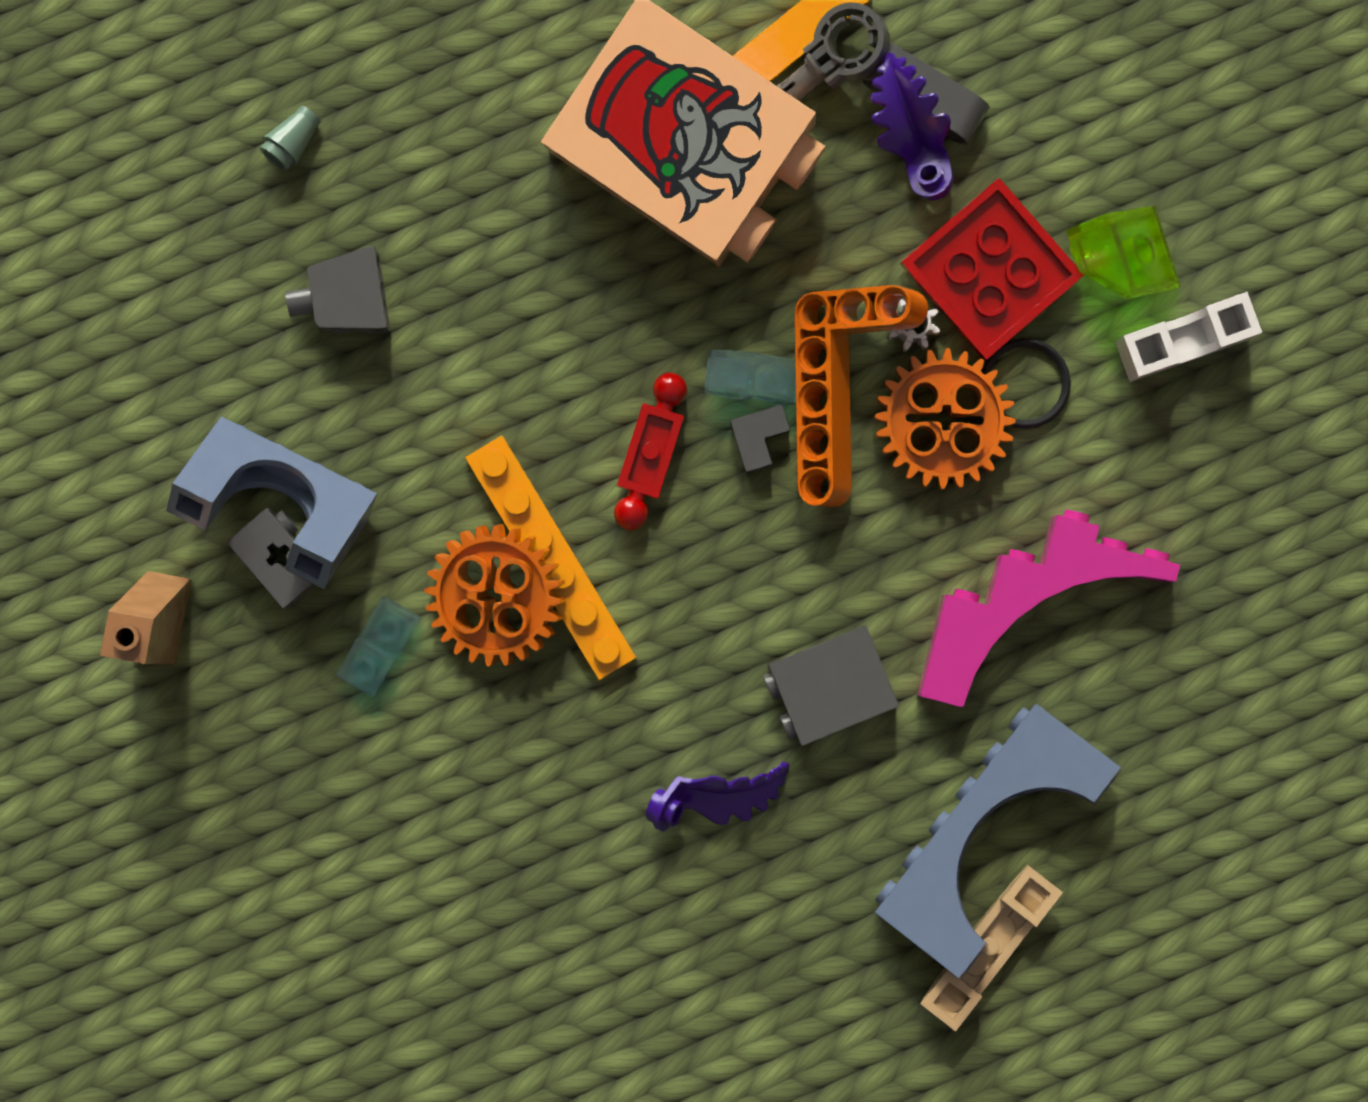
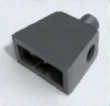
M375 246L365 247L308 267L307 273L310 288L286 291V302L290 317L314 314L316 328L320 332L391 333L380 256Z

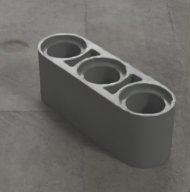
M890 43L889 52L894 53L897 58H906L907 62L904 67L909 65L916 67V74L913 80L920 76L926 79V85L920 95L930 93L938 95L939 101L932 114L945 113L950 117L951 125L946 136L955 142L967 145L988 112L989 104L974 92L902 48ZM877 71L861 79L862 83L873 92L882 91L875 88L872 84L874 78L882 76Z

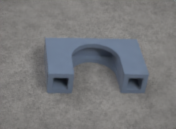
M221 416L173 482L166 511L206 531L222 506L233 494L255 487L280 491L295 500L303 509L307 518V522L292 543L285 570L325 589L368 522L377 493Z

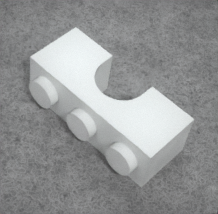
M1248 292L1208 305L1184 317L1166 323L1164 321L1124 335L1115 343L1130 382L1250 340L1261 334L1262 330Z

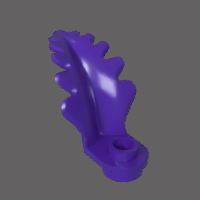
M889 52L884 56L883 64L876 68V71L882 74V76L876 77L872 81L873 86L882 91L873 93L871 101L885 108L873 114L871 119L873 124L888 129V131L877 138L878 146L904 159L911 187L919 197L930 201L942 199L950 192L954 179L948 151L944 145L946 134L951 125V119L945 113L932 114L939 101L938 95L936 93L920 95L926 85V79L920 76L913 80L916 74V67L914 65L904 67L907 62L906 58H897L894 53ZM936 174L932 180H926L931 175Z
M782 761L776 768H772L768 774L762 773L751 780L749 777H739L731 782H727L724 778L718 776L700 779L677 776L667 790L660 788L653 794L647 807L646 819L653 823L655 829L662 832L666 831L670 826L674 827L678 824L683 815L684 808L693 809L718 825L728 824L731 815H735L742 821H749L752 818V807H756L761 812L766 811L769 808L767 800H775L779 797L778 787H782L785 784V776L790 767L789 763Z

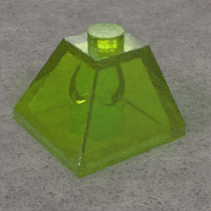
M1155 206L1106 213L1066 230L1070 242V252L1076 261L1079 272L1125 299L1171 291L1181 287Z

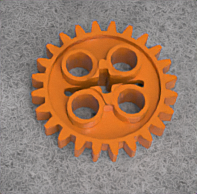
M950 348L944 350L941 360H937L933 351L928 350L926 352L925 364L923 365L915 356H912L909 359L910 372L900 366L895 369V373L900 380L899 383L886 380L883 384L892 393L891 396H878L876 400L880 405L886 407V412L874 415V420L885 423V428L876 432L875 437L888 438L890 442L883 448L882 454L896 453L897 458L891 466L893 469L904 463L908 466L905 479L909 480L917 472L922 474L921 487H926L933 477L937 478L939 490L945 489L948 478H952L955 486L959 489L963 487L965 474L976 483L980 480L978 467L988 472H992L995 469L989 459L990 456L1000 459L1006 456V453L998 446L999 442L1010 443L1013 441V437L1004 432L1003 429L1016 423V419L1004 416V411L1015 404L1014 401H1001L1000 395L1006 391L1008 385L1004 384L995 387L992 381L995 379L998 371L993 370L984 375L981 372L984 359L981 358L973 366L967 364L968 352L966 351L960 355L957 361L952 360ZM918 386L930 388L935 396L933 406L930 408L917 406L912 398L914 388ZM966 387L975 391L978 398L976 408L966 410L958 405L956 402L958 389ZM943 408L947 409L949 417H981L983 423L981 425L954 422L947 427V430H942L940 422H908L906 416L908 414L935 417L941 413ZM924 429L930 432L933 437L931 450L922 452L913 447L911 444V434L914 430ZM965 430L974 435L977 444L972 453H963L957 449L954 442L957 432Z
M503 524L494 525L491 535L486 525L476 527V538L469 530L460 533L462 545L456 540L445 543L451 555L445 553L436 554L434 558L442 568L432 569L427 573L437 583L434 586L425 588L424 592L436 596V602L427 605L425 608L427 611H438L440 616L433 621L431 626L432 628L440 626L446 628L447 631L441 638L442 643L451 639L457 641L454 654L457 655L467 648L470 649L469 662L471 663L478 661L483 654L486 666L496 664L498 656H500L504 666L512 664L514 653L522 661L530 657L528 646L535 651L544 647L539 635L546 638L555 635V631L548 622H557L563 618L559 612L553 610L555 605L566 602V598L556 595L554 588L565 584V581L562 579H552L551 573L559 567V564H545L543 560L550 550L548 547L538 551L533 550L537 538L534 535L527 537L521 542V528L511 529L507 537ZM495 557L500 559V566L497 570L494 563ZM471 561L477 562L482 568L483 576L479 583L474 582L468 575V565ZM513 564L520 566L525 573V581L521 587L515 585L510 579L509 572ZM494 588L495 593L501 594V601L496 602L494 597H490L489 589ZM469 604L474 605L480 612L481 618L477 626L472 625L466 618L465 611ZM510 608L517 609L522 615L523 623L519 630L510 626L507 620V613ZM492 621H494L496 628L495 634L490 631Z

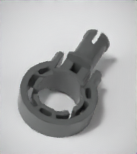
M849 2L835 6L819 21L814 33V40L802 49L807 57L804 59L806 63L776 86L798 101H801L821 83H827L832 89H836L845 80H860L876 72L877 66L883 64L884 56L889 53L890 33L886 23L876 12L864 4ZM855 14H861L863 15V18L860 16H856ZM847 16H850V19L855 24L865 25L869 33L868 44L875 48L873 53L865 49L855 59L839 57L836 40L838 33L844 27L850 25L849 20L846 18Z

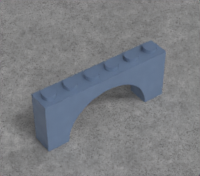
M1035 704L1030 711L1025 707L1020 710L1008 727L1013 733L1006 743L1001 745L999 742H996L982 760V763L987 766L977 780L972 776L966 780L955 796L960 800L959 804L950 815L946 811L939 815L929 829V832L934 835L924 849L917 845L902 864V867L907 870L897 884L890 880L875 899L880 904L875 911L876 914L959 979L963 978L988 945L976 933L968 921L961 902L959 889L960 868L963 856L977 828L994 810L1006 802L1033 792H1065L1085 799L1095 806L1121 772L1119 765L1038 704Z

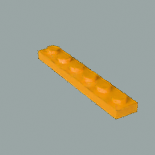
M501 435L466 456L467 462L508 530L511 531V529L517 527L521 528V542L527 537L534 535L537 538L533 550L538 551L547 547L550 550L543 560L545 564H559V567L551 573L552 579H562L565 581V584L554 588L556 595L566 598V602L555 605V608L563 616L564 623L597 678L601 680L636 658L635 654L504 437Z

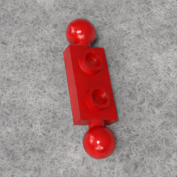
M673 372L660 375L654 382L653 394L657 400L656 407L645 403L642 404L620 473L617 487L629 490L627 497L617 502L614 508V519L625 530H637L646 523L648 508L644 502L645 496L659 499L684 420L683 415L672 411L674 406L684 401L687 395V384L679 374Z

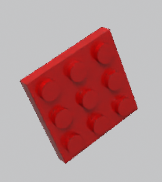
M1000 178L994 181L900 263L903 269L978 355L984 359V362L1084 276L1081 270Z

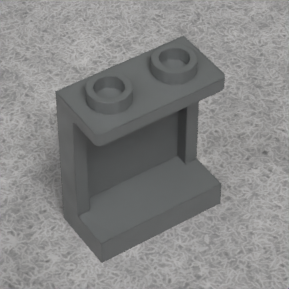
M866 625L767 664L770 673L763 676L772 699L781 697L787 712L781 715L780 719L788 739L797 738L801 746L899 707Z

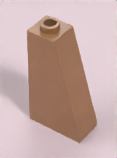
M147 571L109 610L100 656L142 664H176L192 579Z

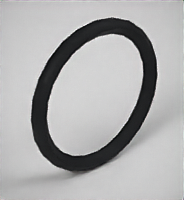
M1030 338L1013 339L1008 341L985 361L981 372L984 375L991 372L997 359L1005 352L1014 348H1036L1050 356L1057 364L1061 373L1062 388L1057 403L1049 412L1041 417L1030 420L1016 419V423L1011 425V427L1021 429L1037 428L1052 421L1065 407L1071 387L1069 369L1062 356L1049 344Z

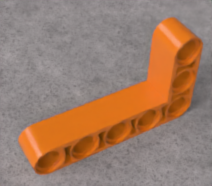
M896 285L810 292L803 295L797 302L795 307L797 480L799 495L807 504L835 508L846 503L851 495L849 334L907 330L920 326L927 317L928 304L923 294L918 291ZM904 297L906 301V309L904 313L900 317H898L896 311L897 305L899 301ZM864 301L866 306L865 314L858 320L857 308ZM825 305L826 314L823 321L819 323L818 311ZM825 348L827 353L826 360L820 366L818 361L819 354ZM825 391L827 393V404L821 410L819 400ZM826 434L828 438V447L826 451L822 453L820 449V442L822 437ZM827 478L829 490L823 497L821 484Z

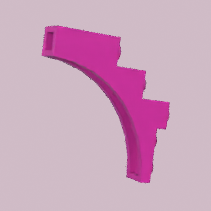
M1065 510L1063 516L1055 515L1051 517L1040 564L1034 563L1035 555L1010 549L1008 556H997L985 604L978 603L979 594L961 589H955L953 596L948 594L942 595L917 696L963 707L973 678L991 647L1018 618L1041 601L1075 585L1100 579L1140 578L1166 583L1176 582L1180 564L1169 562L1170 554L1158 550L1145 548L1143 555L1127 551L1128 543L1103 537L1101 544L1096 543L1100 526L1089 523L1090 515Z

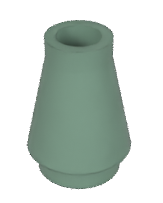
M301 105L295 113L263 137L264 144L260 147L261 153L272 164L283 171H287L291 165L297 166L321 120L309 108Z

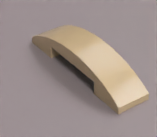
M1027 865L973 928L988 945L962 979H959L944 967L920 1004L956 1032L981 1000V994L1033 926L1037 927L1063 892Z

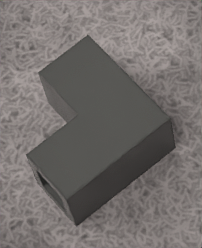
M781 404L730 420L745 473L772 466L765 440L790 432L783 405Z

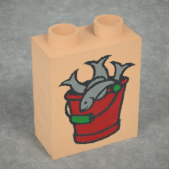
M650 0L634 1L541 140V143L549 153L718 267L721 266L730 251L747 263L753 258L777 221L776 218L762 210L760 206L778 179L798 190L826 148L825 145L809 135L816 125L815 111Z

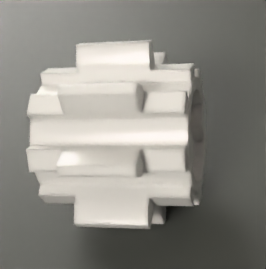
M901 299L898 303V308L900 310V314H897L898 317H900L906 309V302L903 299ZM938 310L928 311L927 317L923 322L924 331L922 333L916 334L913 329L908 331L894 330L888 336V339L893 340L899 337L904 341L903 351L905 352L909 349L911 343H917V345L925 350L928 347L926 335H938L940 329L934 326L935 324H931V319L938 313Z

